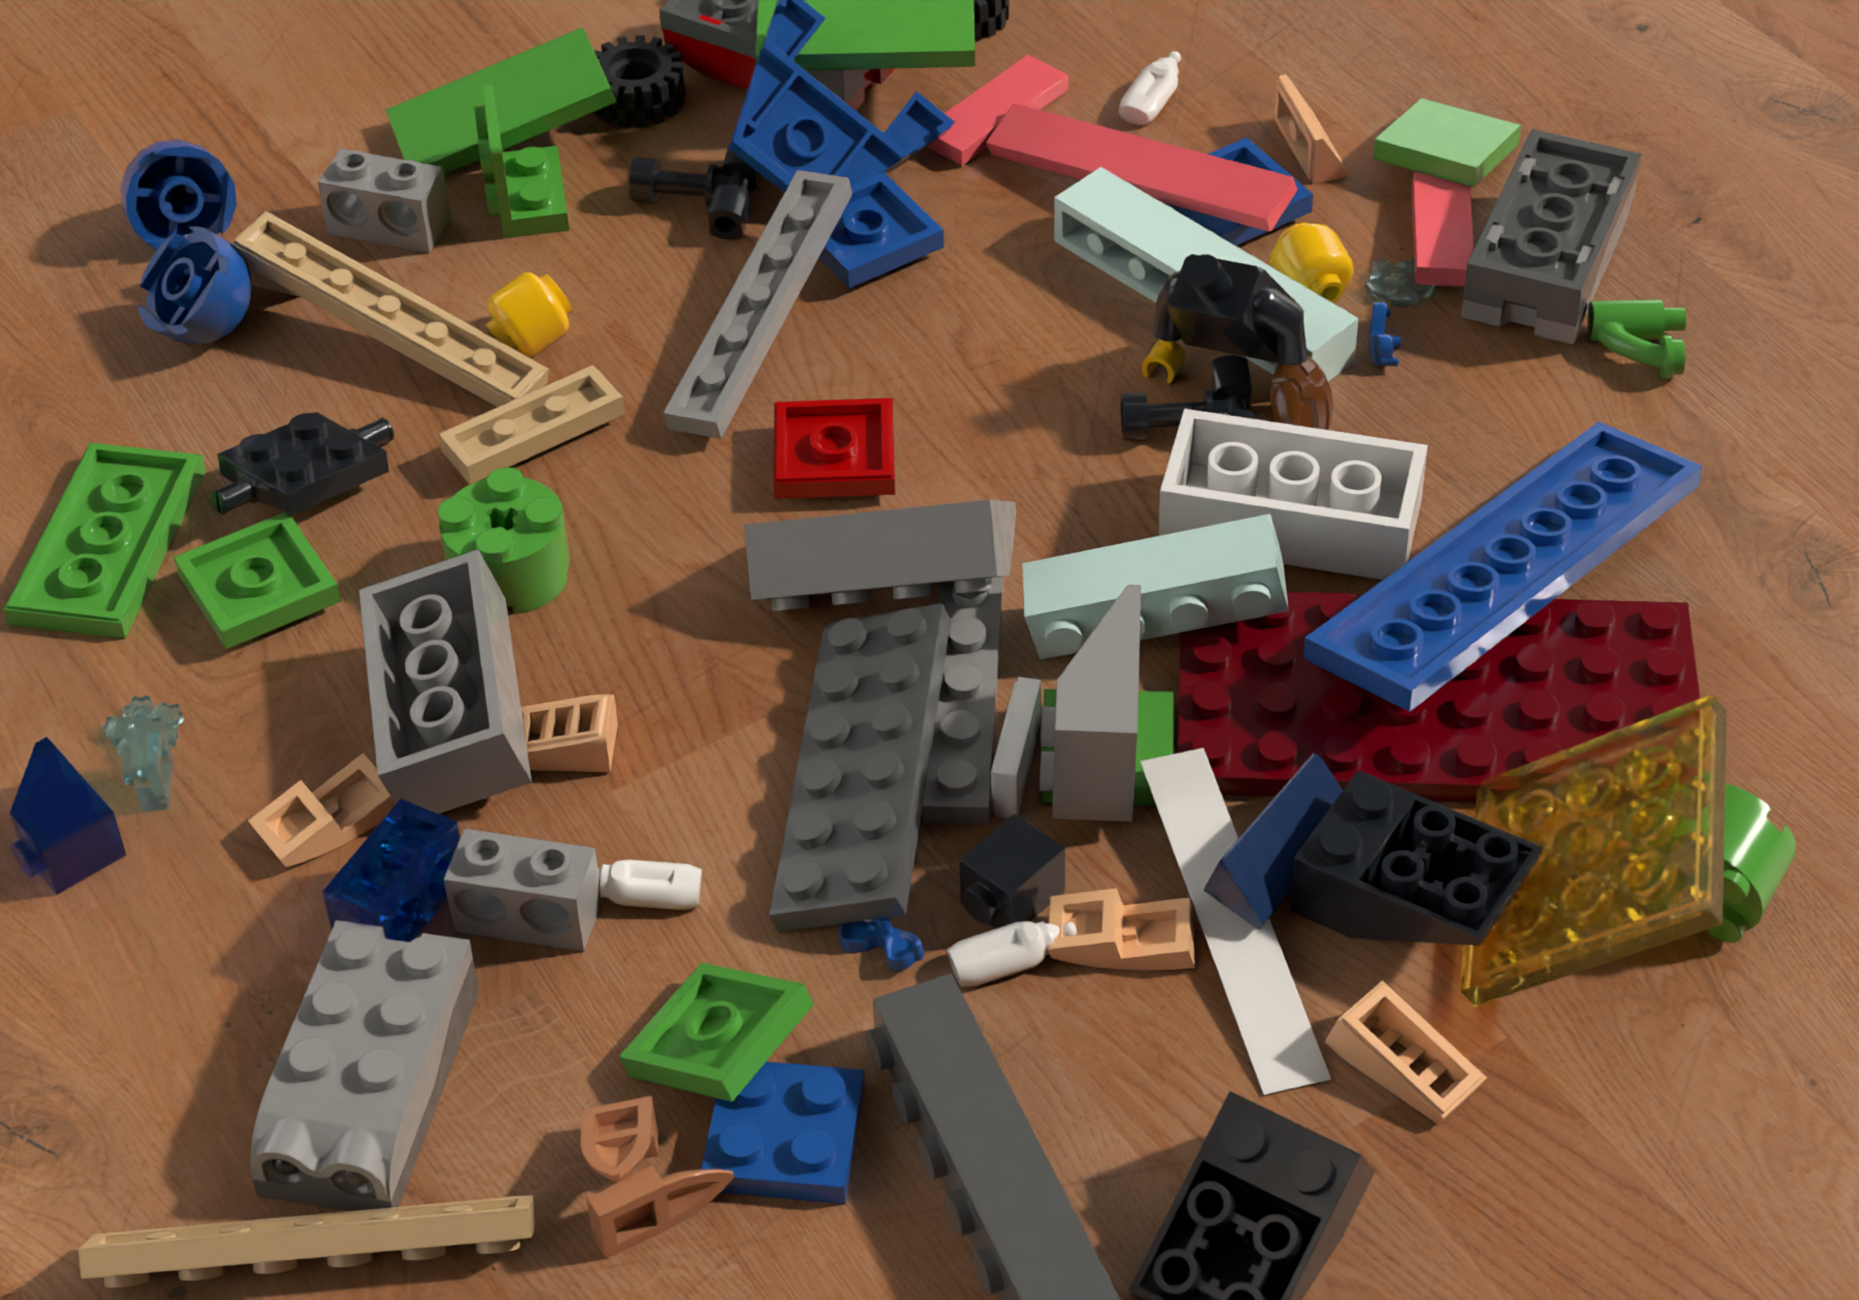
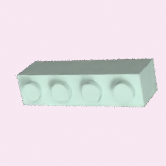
M1271 514L1022 563L1024 617L1040 660L1077 653L1127 585H1141L1140 640L1289 611L1283 557Z

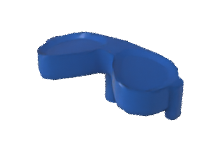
M1384 302L1373 303L1369 328V348L1375 366H1398V358H1393V347L1400 348L1401 337L1384 334L1386 317H1390L1392 312L1390 308H1387V303Z
M876 917V919L843 923L840 926L839 939L843 951L852 954L882 947L885 949L888 967L894 972L905 970L924 957L921 940L915 934L892 927L890 917Z

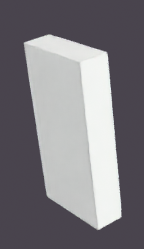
M1018 677V681L1014 682L991 770V801L994 817L1010 818L1013 814L1017 816L1019 814L1041 726V680Z

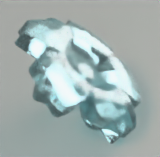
M1381 259L1378 262H1373L1370 279L1365 280L1364 287L1369 295L1381 302L1390 299L1392 306L1406 307L1418 303V298L1430 297L1436 285L1415 284L1414 259L1409 261L1400 260L1395 266L1386 259Z
M146 695L141 698L134 696L130 704L122 708L123 717H107L106 724L102 726L104 734L110 738L111 744L117 746L116 750L119 756L127 759L146 758L151 753L150 748L156 753H165L177 744L176 740L179 737L177 727L181 725L184 717L178 704L169 705L162 702L153 708L149 696Z

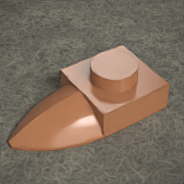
M652 1096L581 1111L580 1146L587 1170L593 1169L600 1175L618 1182L631 1173L645 1158L658 1156V1118Z
M650 1165L631 1175L625 1176L618 1182L610 1180L601 1189L586 1196L593 1239L605 1259H608L691 1217L723 1191L733 1180L734 1173L731 1170L698 1169L660 1177L654 1166Z

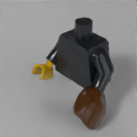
M1209 254L1188 255L1183 262L1181 270L1173 272L1158 293L1153 335L1159 340L1142 363L1141 368L1144 376L1149 378L1158 363H1160L1168 371L1167 383L1170 384L1186 359L1184 349L1176 342L1182 339L1185 345L1275 362L1278 364L1270 383L1271 387L1269 388L1274 421L1328 430L1331 425L1333 411L1332 392L1322 369L1307 355L1304 310L1264 269L1258 266L1217 259Z

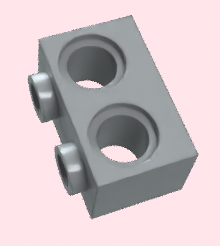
M340 149L318 181L328 235L430 253L451 220L444 172L441 166L368 154L362 151Z
M464 828L444 878L454 932L574 951H585L603 901L599 893L600 878L595 848Z

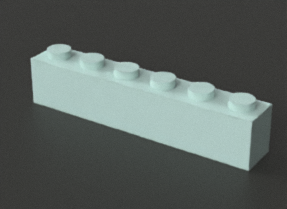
M1098 168L1054 197V242L1151 301L1157 303L1158 293L1173 272L1181 270L1183 262L1188 255L1209 254L1217 259L1255 265L1264 269L1304 310L1307 355L1319 365L1328 382L1355 363L1358 318L1106 169ZM1245 357L1271 374H1274L1278 364Z

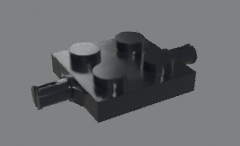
M318 412L297 415L284 426L265 434L248 436L241 440L239 445L217 454L220 474L234 483L211 491V502L218 513L221 512V515L249 502H259L272 505L291 516L389 472L387 452L378 445L394 439L393 428L387 419L384 420L383 417L359 429L351 428L348 430Z

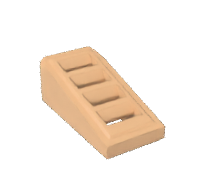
M589 695L521 707L530 770L611 772L618 727L614 695ZM529 734H540L538 740L528 741ZM554 734H561L562 736L554 737Z
M1384 981L1376 985L1337 1020L1325 1040V1043L1342 1059L1438 1125L1487 1079L1484 1074ZM1373 1026L1384 1032L1379 1038L1370 1031ZM1396 1042L1407 1048L1398 1057L1389 1049ZM1421 1058L1429 1063L1430 1066L1418 1076L1409 1067L1417 1059ZM1444 1074L1455 1082L1439 1096L1429 1086Z

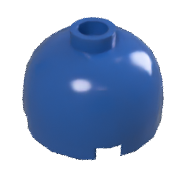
M179 139L158 141L139 151L127 165L120 185L122 210L130 226L138 236L156 250L167 238L175 233L182 237L195 233L189 228L193 226L202 227L216 235L219 232L223 235L231 224L237 206L235 183L226 171L223 163L204 147Z
M193 226L189 228L195 233H190L186 237L175 233L167 238L153 254L142 275L140 284L141 288L148 291L146 299L147 308L139 303L138 307L139 315L146 327L186 345H201L217 342L232 332L242 322L249 309L252 295L251 271L243 257L227 240L202 227Z

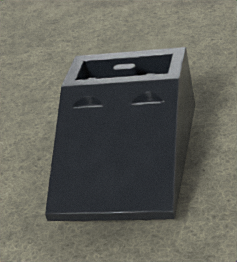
M1357 770L1293 859L1291 912L1350 938L1481 946L1542 855L1543 847Z
M1229 1091L1129 1291L1145 1300H1302L1343 1238L1375 1170L1361 1154Z

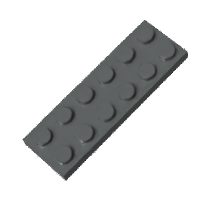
M943 603L824 623L769 914L779 932L876 919V917L906 915L951 624Z

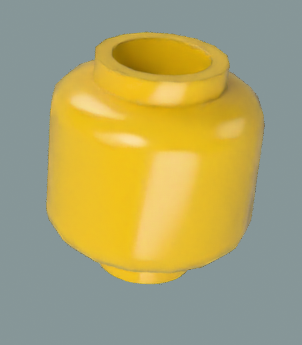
M1300 223L1286 229L1278 237L1269 259L1272 268L1299 282L1333 304L1342 297L1344 291L1350 285L1354 273L1352 260L1337 234L1328 226L1315 223Z
M523 272L489 296L486 306L491 321L486 323L484 328L489 336L523 355L533 358L568 332L569 319L567 315L573 309L567 297L549 275L544 274L539 278L533 273Z

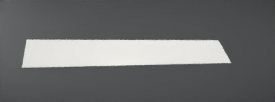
M1204 748L1140 761L1263 1094L1267 1095L1331 1080L1270 919L1258 930L1203 891L1220 859L1238 840Z

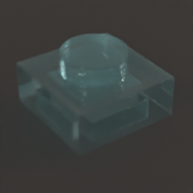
M162 718L135 719L132 746H126L122 749L124 782L126 786L135 785L142 811L169 809L173 758Z

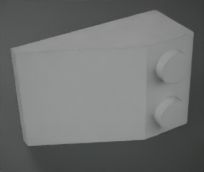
M1141 585L1126 586L1057 679L1056 707H1042L1041 747H1054V751H1041L1040 791H1053V819L1132 822L1138 728Z

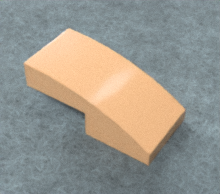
M362 753L313 792L300 780L248 820V822L285 867H289L316 858L347 844L388 819L399 809L379 779L377 768Z
M1117 888L1050 896L1049 924L1057 925L1060 929L1053 944L1048 946V952L1053 959L1098 968L1140 971L1195 968L1196 914L1190 897L1123 905ZM1067 922L1073 923L1076 926L1077 934L1075 936H1063V924Z

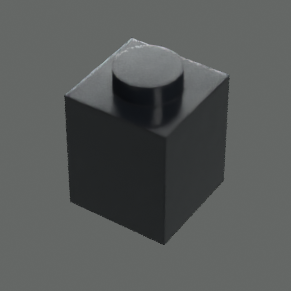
M1016 814L1008 818L959 860L961 904L975 920L982 924H991L996 929L1015 922H1031L1050 905V896L1062 895L1065 892V847Z

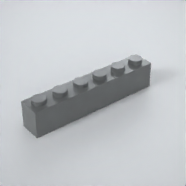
M952 973L874 998V1029L866 1031V1041L871 1058L877 1070L880 1072L888 1069L895 1082L891 1086L892 1095L902 1122L905 1125L915 1123L922 1137L918 1139V1148L928 1176L931 1180L942 1178L949 1194L945 1195V1202L949 1218L957 1235L962 1237L969 1234L977 1250L973 1253L974 1265L986 1294L998 1293L1001 1300H1120Z

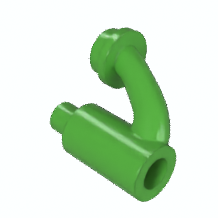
M1661 299L1589 302L1587 331L1590 342L1600 341L1618 355L1659 368L1662 379H1671L1673 375L1684 373L1685 345L1683 339H1672L1671 335H1663L1664 331L1685 330L1686 310L1684 307L1664 308ZM1646 340H1660V341H1659V345H1658V344H1654V343L1648 342V341H1646Z

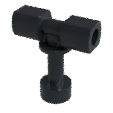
M727 149L723 167L717 164H710L706 174L663 171L658 159L635 157L632 161L629 175V195L631 201L655 203L659 192L705 196V204L709 208L710 234L717 238L733 240L743 237L750 214L749 191L757 189L761 174L730 149Z
M1228 355L1212 360V391L1211 389H1204L1203 401L1147 404L1145 392L1121 393L1120 412L1123 441L1147 440L1148 428L1179 426L1184 409L1257 419L1256 413L1248 411L1251 409L1252 395L1248 359L1242 356Z

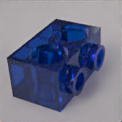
M401 798L322 891L331 930L336 920L383 927L385 939L404 942L414 940L447 900L444 878L460 840L458 822Z

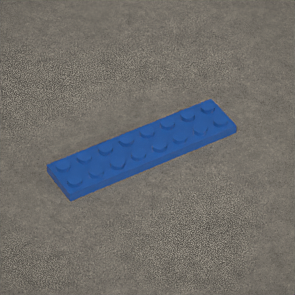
M1597 422L1306 636L1304 659L1410 712L1700 486L1702 465L1604 423Z

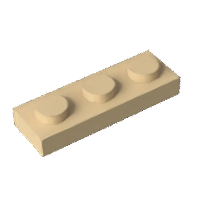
M591 365L439 433L441 452L469 484H473L488 477L493 470L510 467L624 415L623 396L594 365Z

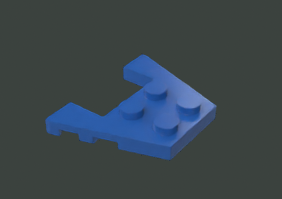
M777 0L728 149L785 193L797 170L849 178L850 185L856 184L890 170L943 136L951 128L955 121L916 91L885 132H882L795 63V57L826 19L804 0Z

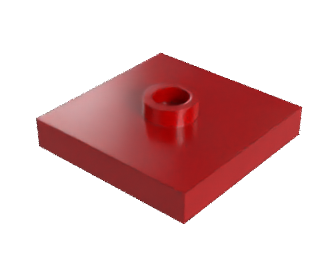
M893 398L774 402V499L895 495Z

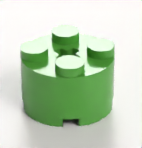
M504 467L493 470L487 479L466 486L440 504L438 508L439 531L444 559L448 560L479 550L506 599L507 607L512 606L513 614L526 613L538 609L552 601L564 589L568 580L567 571L570 565V555L563 507L557 495L550 488L532 479L523 478V474L515 468Z
M1711 779L1698 780L1693 789L1682 790V784H1680L1670 792L1635 852L1633 867L1637 879L1643 887L1639 893V899L1648 910L1656 915L1672 917L1678 912L1703 923L1706 931L1714 938L1727 943L1738 942L1745 931L1752 929L1759 923L1796 855L1794 835L1787 825L1784 826L1780 833L1767 819L1772 808L1760 798L1744 789Z

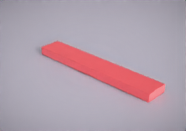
M1016 103L1012 104L986 142L992 156L1079 180L1102 167L1160 202L1268 232L1272 231L1297 192L1294 178L1288 175Z

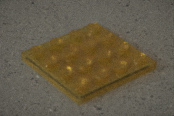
M1713 694L1482 781V786L1477 787L1475 819L1542 846L1543 851L1482 945H1464L1460 992L1474 1006L1722 925L1727 710Z

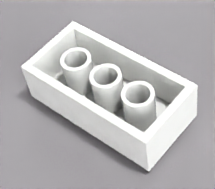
M1184 409L1160 489L1158 536L1271 514L1283 557V564L1384 580L1406 564L1409 559L1422 500L1428 445Z

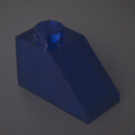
M48 737L36 742L10 810V816L18 840L11 843V849L20 867L28 877L33 878L39 874L58 895L127 854L114 811Z

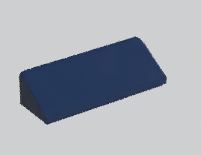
M1313 753L1225 853L1203 890L1258 930L1263 927L1292 892L1293 859L1343 791L1319 755Z

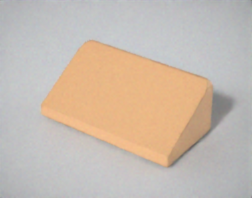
M1287 75L1278 76V80H1276L1274 120L1308 180L1312 184L1347 177L1348 170L1312 109Z

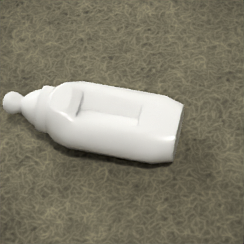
M1171 52L1168 58H1159L1140 72L1120 101L1118 111L1123 119L1136 125H1146L1157 117L1178 86L1177 76L1179 69L1177 64L1181 61V56L1178 52Z
M628 859L616 861L611 865L603 864L602 867L598 868L600 897H608L616 904L673 910H687L697 908L699 905L702 869L690 864Z
M1030 921L1015 922L958 941L947 949L948 958L960 987L978 986L1037 966L1049 955L1048 946L1053 944L1060 928L1057 925L1045 923L1044 921L1039 923ZM1067 922L1063 924V936H1075L1077 934L1076 926L1073 923Z

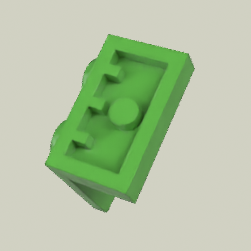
M482 85L485 105L474 106L489 218L500 216L503 239L569 231L558 146L527 147L517 151L503 152L494 85Z

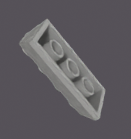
M980 500L745 524L751 600L771 599L772 611L810 608L809 595L829 593L832 594V605L870 602L869 590L892 588L893 599L931 596L930 584L954 582L955 594L993 590L992 578L1010 576L1016 524V503L1000 500Z

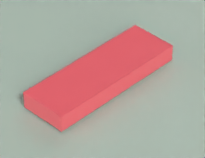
M1026 55L946 111L945 114L955 123L943 136L926 147L963 166L988 148L987 140L1013 103L1038 110L1043 109L1068 91V75L1030 55Z
M1413 172L1411 191L1415 284L1464 287L1467 263L1474 250L1470 186L1420 172Z

